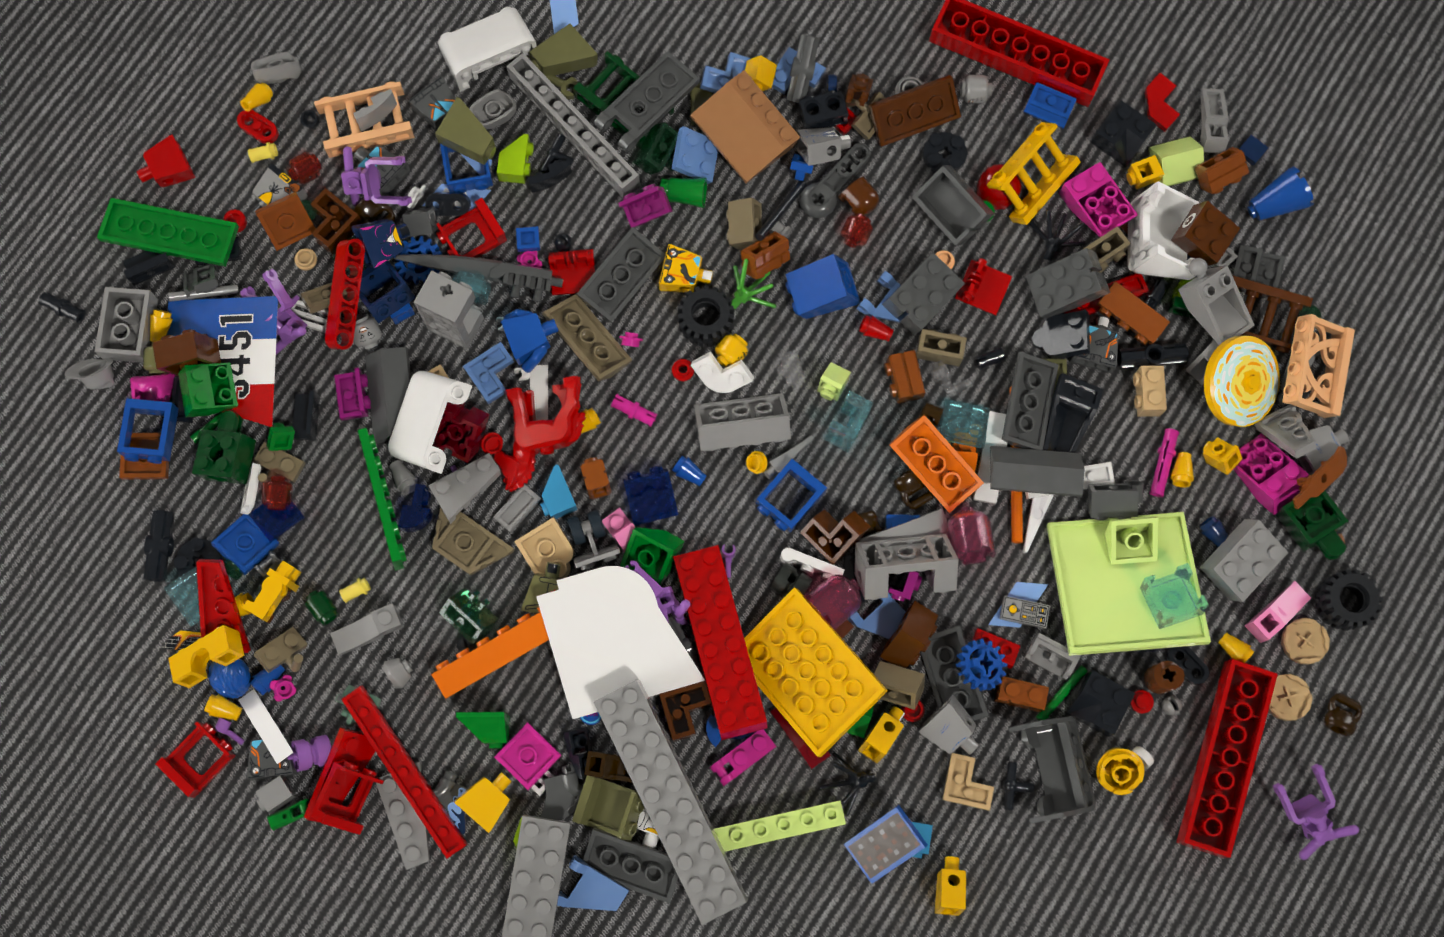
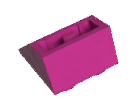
M1101 162L1065 182L1059 192L1068 208L1099 237L1138 216Z
M1262 433L1239 449L1242 460L1233 469L1257 501L1273 515L1278 513L1283 506L1293 501V498L1300 493L1297 479L1309 477V474Z

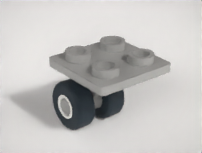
M598 510L588 512L589 520L580 522L578 517L568 519L575 544L585 543V535H587L592 549L590 553L573 558L575 567H581V570L595 566L594 562L602 559L604 562L617 558L616 554L620 553L617 543L597 550L591 533H594L595 538L606 535Z

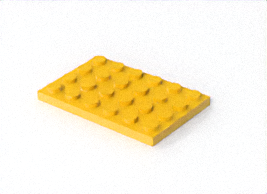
M794 587L744 638L757 686L817 757H822L888 691L798 588Z

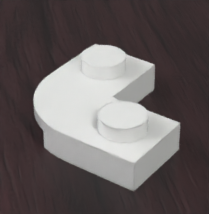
M711 352L693 360L691 363V367L709 389L716 392H732L752 382L754 376L742 360L723 369Z

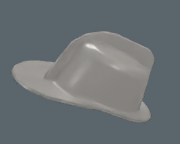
M88 359L80 361L65 371V377L68 379H79L90 390L112 387L114 385V372L111 366L113 359Z

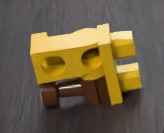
M282 560L276 571L271 568L267 572L269 577L263 581L262 590L254 602L247 599L242 608L270 624L274 618L273 613L279 603L289 600L291 598L289 597L291 590L296 592L300 587L295 582L301 572Z

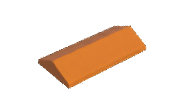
M925 415L906 427L889 444L949 513L984 484Z

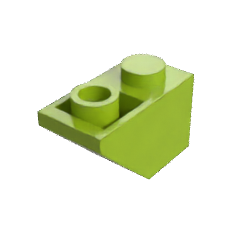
M523 134L499 152L497 167L499 181L525 184L526 176H530L531 163H528L529 156H533L534 144L530 142L529 134Z

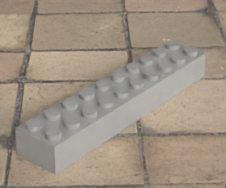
M635 680L596 700L594 704L701 924L704 925L745 904L748 898L641 681Z

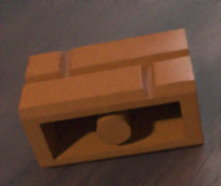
M1231 147L1197 165L1195 172L1199 178L1200 188L1208 193L1217 194L1223 191V187L1228 184L1240 182L1242 177L1249 173L1247 163H1245L1244 152Z
M772 232L762 241H757L741 250L742 267L744 259H748L746 274L754 279H760L768 272L780 268L782 264L789 261V240L777 232Z
M912 350L888 356L887 363H884L886 375L891 376L892 384L889 387L892 398L896 397L897 403L924 398L925 389L916 352Z
M597 457L586 459L580 467L589 498L593 500L610 495L612 491L603 460L597 459Z
M1001 677L1002 683L997 685L994 702L1024 709L1030 708V710L1036 712L1045 710L1049 687Z

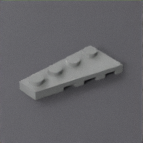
M421 762L415 763V765L417 766V768H418L419 771L421 772V771H422ZM391 774L379 777L384 783H376L405 869L409 870L429 862L430 853L426 827Z

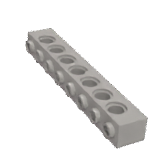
M524 53L520 54L506 66L509 78L622 198L640 185L639 174Z

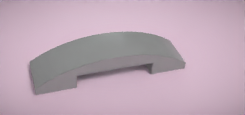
M940 508L916 519L860 538L858 541L867 542L938 535L950 530L943 508Z

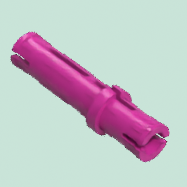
M1165 429L1162 445L1158 448L1159 458L1151 490L1149 491V494L1155 497H1164L1172 459L1176 456L1175 447L1180 433L1175 429Z

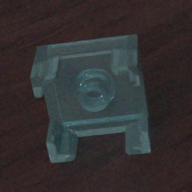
M850 390L844 399L845 403L841 409L842 413L851 417L846 426L833 420L827 429L828 434L825 437V441L849 453L873 406V402Z
M1188 563L1178 566L1174 574L1156 580L1155 575L1146 577L1140 586L1159 629L1203 615L1208 606L1204 595L1198 598L1190 582L1193 572Z

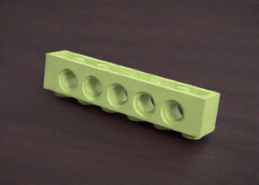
M840 800L715 828L714 831L726 852L845 825L846 822Z

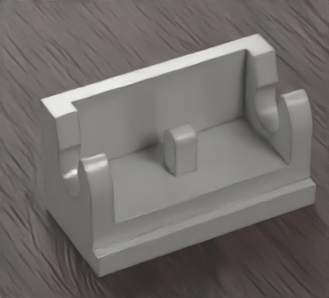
M1038 633L1035 635L1024 658L1067 680L1068 676H1071L1081 655L1069 656L1067 647Z

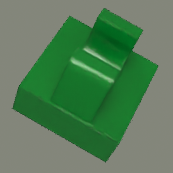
M273 423L269 430L266 445L268 450H291L295 435L294 428L292 426H284L283 423Z

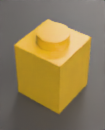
M760 55L747 60L745 71L762 91L772 88L777 65Z

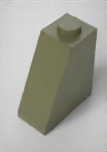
M568 24L529 51V58L545 76L595 67L598 54L571 24Z
M456 97L435 133L438 143L485 165L488 159L491 160L496 152L493 137L465 103Z

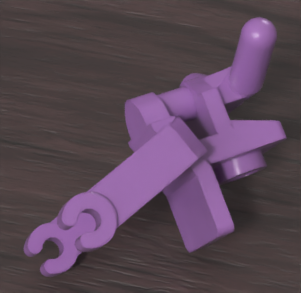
M349 146L344 147L345 171L342 172L341 177L344 193L350 195L353 206H356L361 201L359 194H364L365 201L371 199L374 203L399 204L400 206L412 203L410 196H381L379 191L381 176L375 164L402 165V163L406 162L404 156L372 157L365 162L364 169L362 167L354 169L352 149Z
M270 269L263 273V278L281 304L277 315V336L279 335L280 340L276 343L277 355L292 340L294 341L306 334L307 324L291 310L300 297L295 295L293 298H290L278 279L277 272L274 269ZM251 286L240 291L242 297H257L255 290ZM272 315L265 321H269L272 318Z
M630 561V565L635 567L632 571L642 576L652 588L658 607L668 621V614L672 613L677 623L685 626L689 625V617L684 616V614L691 605L690 601L684 599L679 603L674 596L671 586L661 587L636 561Z
M1318 764L1311 766L1325 797L1323 803L1312 794L1290 803L1284 786L1279 783L1273 785V789L1279 797L1288 819L1298 825H1302L1304 836L1307 839L1314 838L1300 851L1299 857L1302 860L1308 859L1327 841L1359 833L1357 825L1332 829L1333 822L1327 818L1326 814H1328V810L1335 807L1336 801L1325 778V771Z

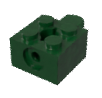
M230 410L224 411L220 415L217 431L202 429L192 474L207 481L236 484L247 483L256 440L240 433L244 420L240 415Z
M1325 490L1318 497L1310 498L1299 509H1295L1294 502L1291 501L1277 513V518L1303 552L1317 545L1328 560L1338 559L1345 552L1346 544L1337 532L1342 530L1349 521Z

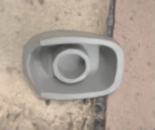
M288 51L253 61L251 63V70L257 82L275 84L282 83L289 78L297 79L301 73V66L299 60Z
M496 89L474 102L470 107V111L487 130L510 120L516 113L517 105L511 95Z

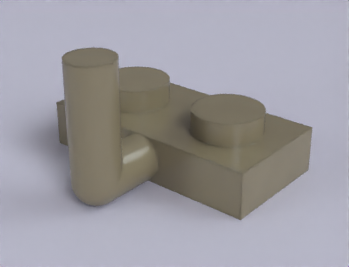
M881 92L875 93L868 103L865 102L864 106L859 105V100L853 99L851 103L845 100L848 108L857 106L861 110L851 126L865 140H869L875 133L869 104L885 99Z
M332 283L301 293L302 301L310 314L329 308ZM345 289L343 290L344 299L347 298V291Z
M264 442L253 462L260 464L261 467L269 470L267 475L260 473L258 480L266 487H270L277 475L295 483L306 463L282 450L269 451L266 446L267 443Z
M292 627L254 653V657L268 673L283 663H286L293 672H298L303 662V656L298 653L307 647V643L296 629Z

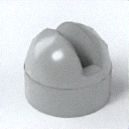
M1169 696L1162 701L1161 707L1165 714L1176 715L1181 711L1182 703L1177 697ZM1172 699L1173 703L1175 704V706H1176V708H1177L1176 711H1175L1173 705L1171 704V702H1170L1169 700Z

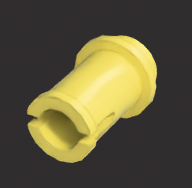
M267 142L265 146L248 149V155L252 163L268 158L273 160L278 156V150L275 143Z
M364 577L362 579L358 578L357 582L340 589L339 593L343 601L347 603L363 593L365 595L368 594L367 591L371 590Z

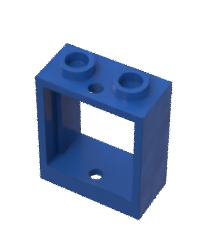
M440 144L449 192L465 193L468 190H485L493 186L489 159L484 165L485 175L453 181L449 153L456 151Z
M126 398L117 452L125 460L138 462L139 459H147V462L154 464L170 461L179 408L172 402ZM135 413L164 416L158 450L130 447Z
M791 459L756 499L757 510L764 516L770 515L776 520L774 524L784 532L787 530L791 533L826 493L827 487L795 460ZM788 473L814 494L792 520H789L766 500Z

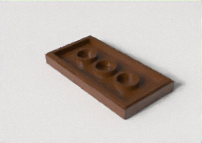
M951 75L869 104L878 143L881 147L961 118L954 81Z

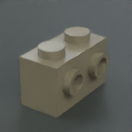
M754 198L729 201L728 210L726 211V217L729 222L727 240L729 245L742 250L759 241L755 235L762 227V204Z
M1117 226L1085 248L1096 252L1102 268L1099 273H1102L1109 267L1108 264L1113 260L1118 262L1127 255L1125 252L1131 243Z
M922 329L918 339L916 356L918 359L959 367L963 360L967 338L957 334H945L932 329Z
M880 661L874 675L888 690L880 699L915 710L924 691L925 674Z

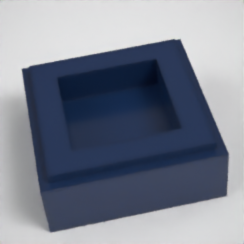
M1250 135L1239 149L1244 152L1246 161L1254 166L1269 147L1253 135Z

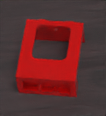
M483 198L475 201L476 207L443 227H441L439 222L436 224L439 231L436 235L442 245L445 243L448 245L450 250L447 253L449 255L478 258L507 241L504 231ZM475 223L484 236L485 242L470 252L459 255L449 240V236L468 224Z
M196 722L195 725L197 727L167 758L161 757L155 763L187 797L195 798L236 756L231 751L233 746L224 738L220 740L215 735L216 729L208 722L205 724ZM206 735L223 752V755L205 774L200 775L185 761V755Z
M345 761L344 765L334 762L310 816L322 824L360 835L364 826L357 822V818L373 782L383 784L384 781L376 777V771L364 767L362 771L358 769L359 766ZM342 771L361 777V781L348 806L329 801L331 792Z

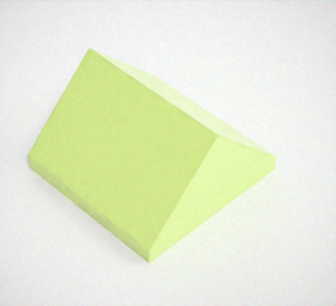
M1191 136L1148 148L1150 155L1156 156L1164 172V176L1160 180L1161 183L1172 186L1199 179L1196 175L1195 167L1204 162V149Z
M1157 516L1110 520L1105 531V538L1111 565L1157 561Z

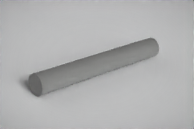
M238 285L216 287L209 293L201 292L197 294L195 291L190 293L188 298L184 291L170 292L168 297L169 302L238 294L239 291Z

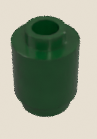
M315 590L306 597L307 601L304 605L318 623L321 622L323 626L331 623L339 615L336 611V606L324 591L318 592Z

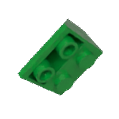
M231 363L185 365L178 373L185 417L209 416L238 407Z

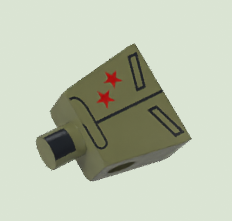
M547 562L545 574H534L521 611L537 614L539 612L537 609L539 604L536 596L559 590L556 580L563 579L559 577L561 564Z

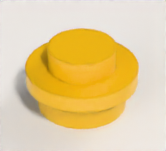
M754 451L747 457L746 466L749 471L755 474L763 473L767 468V458L763 452Z

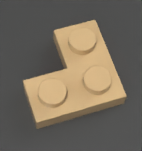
M951 753L942 800L990 811L994 787L971 782L975 758Z

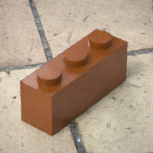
M1115 281L1109 287L1110 293L1102 296L1096 304L1099 307L1098 311L1107 318L1112 316L1118 321L1116 324L1124 331L1130 330L1136 334L1134 338L1143 345L1147 343L1149 345L1153 344L1170 321Z

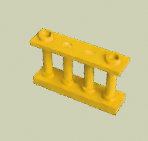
M1041 122L1038 124L1031 135L1004 166L993 175L991 181L987 184L988 188L1004 190L1015 208L1009 215L1013 223L1027 225L1081 163L1075 155L1062 154L1054 142L1051 134L1058 128L1055 123ZM1044 143L1055 158V163L1050 169H1048L1037 152ZM1030 159L1042 174V178L1036 185L1023 168ZM1016 175L1019 176L1029 191L1022 201L1010 185L1011 180Z

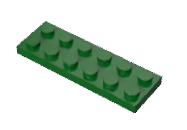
M111 198L97 238L101 242L160 254L166 253L170 256L226 267L239 226L237 223Z
M367 428L359 429L358 434L395 571L404 569L403 562L407 561L403 544L397 543L401 536L397 522H392L391 518H395L391 499L386 500V497L390 496L385 477L380 478V475H384L379 455H374L378 453L374 434L369 435Z

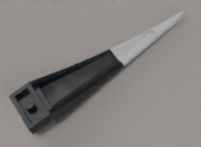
M1064 373L1060 374L1052 398L1043 450L1075 453L1098 410L1104 389ZM1054 495L1032 498L1023 554L1028 552Z

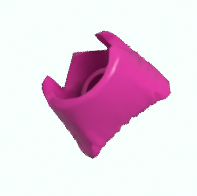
M165 373L131 377L132 399L170 402L171 390L176 375Z

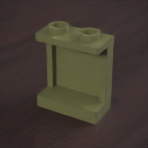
M587 775L572 821L617 836V838L631 841L637 831V821L644 809V805L636 790L602 778Z

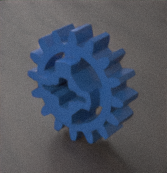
M420 236L419 241L411 237V243L404 240L403 244L405 247L400 255H430L431 252L433 255H443L439 251V246L437 244L433 245L432 239L429 238L425 242L423 236ZM396 260L397 263L394 264L396 269L399 270V275L401 277L405 276V280L408 283L413 279L415 285H418L419 280L425 283L431 270L438 274L440 270L411 263L407 265L408 269H406L405 262Z
M984 639L970 641L968 645L961 647L962 652L957 654V658L961 662L957 663L956 667L962 670L958 673V676L964 675L963 683L970 682L971 689L979 688V691L995 688V685L1001 684V677L1007 674L1002 668L1006 667L1007 663L1001 660L1005 657V654L999 655L1000 647L993 648L992 641L985 643Z

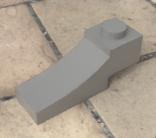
M1202 88L1200 93L1202 113L1201 146H1203L1204 152L1221 153L1226 150L1229 142L1226 126L1229 117L1224 90Z
M391 603L370 612L369 615L330 633L338 655L341 656L384 638V635L404 626L396 606Z

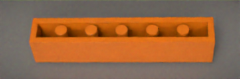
M540 607L537 608L539 611L537 614L530 616L527 613L517 619L518 624L510 628L509 625H506L496 631L498 636L490 640L487 636L476 643L478 647L472 651L466 648L457 653V659L451 663L447 659L436 665L437 671L431 675L444 698L450 697L548 641L549 638Z

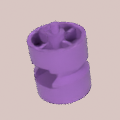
M316 736L311 739L310 743L304 739L291 742L293 753L287 759L293 761L297 772L309 770V768H312L313 763L319 767L325 766L332 748L328 736Z

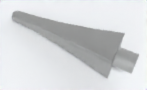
M813 436L807 437L792 449L769 461V468L764 471L765 476L768 479L774 475L777 476L788 462L794 459L813 440Z

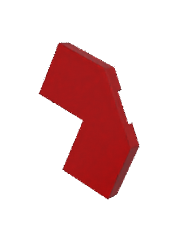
M1159 73L1145 89L1148 107L1147 115L1149 120L1166 132L1180 115V113L1164 102L1177 85Z

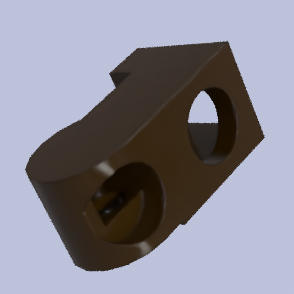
M926 402L919 418L925 415L937 429L944 408Z

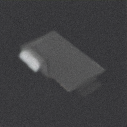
M792 351L784 352L783 356H780L782 364L776 366L779 377L782 375L786 377L788 387L792 386L793 389L801 388V383H805L798 354L797 352L792 353Z

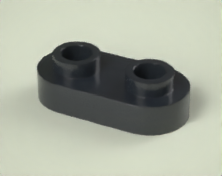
M442 192L430 195L426 200L425 206L426 208L434 207L436 216H461L469 211L471 201L462 192ZM434 201L439 203V209L433 206ZM455 201L461 203V208L455 206Z
M1188 646L1171 647L1168 649V661L1174 662L1184 670V679L1187 682L1199 685L1208 679L1209 669L1207 665ZM1176 652H1179L1182 655L1181 660L1176 659ZM1193 669L1198 671V677L1192 675Z

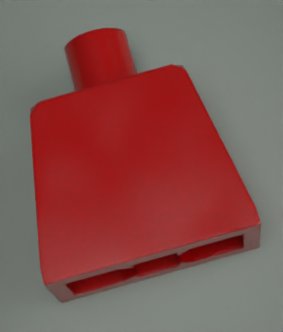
M173 134L144 152L143 157L148 166L136 171L142 183L154 178L158 185L163 188L196 178L180 144Z

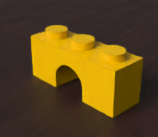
M222 625L168 658L173 683L191 688L207 678L206 666L209 660L223 666H228L245 655L239 631Z

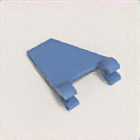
M884 271L877 282L890 289L877 308L864 298L856 309L868 316L873 315L879 319L901 323L900 321L908 315L906 311L896 319L882 305L900 286L891 274Z
M888 593V598H879L882 603L864 620L854 608L844 615L855 627L889 639L898 628L905 611Z
M574 855L569 862V868L581 873L582 876L568 897L563 892H559L557 905L570 908L617 911L628 894L629 889Z

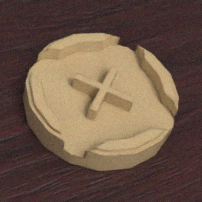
M1301 618L1292 621L1285 627L1281 636V645L1284 653L1298 664L1309 665L1319 662L1329 650L1330 638L1327 630L1314 619Z
M1292 674L1277 676L1269 713L1283 721H1294L1305 716L1312 704V694H1310L1307 683L1300 677Z

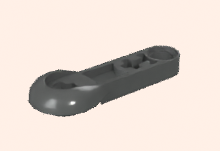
M855 144L821 181L809 184L803 189L800 194L799 203L805 214L813 218H822L832 213L839 193L869 160L870 149L866 144ZM856 150H863L866 153V157L858 159L854 156V152ZM850 161H852L853 164L850 167V171L843 173L842 167L846 168ZM814 198H822L821 203L814 204Z

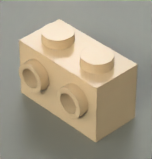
M1141 366L1133 375V385L1136 387L1134 405L1137 408V417L1161 416L1167 410L1164 366Z

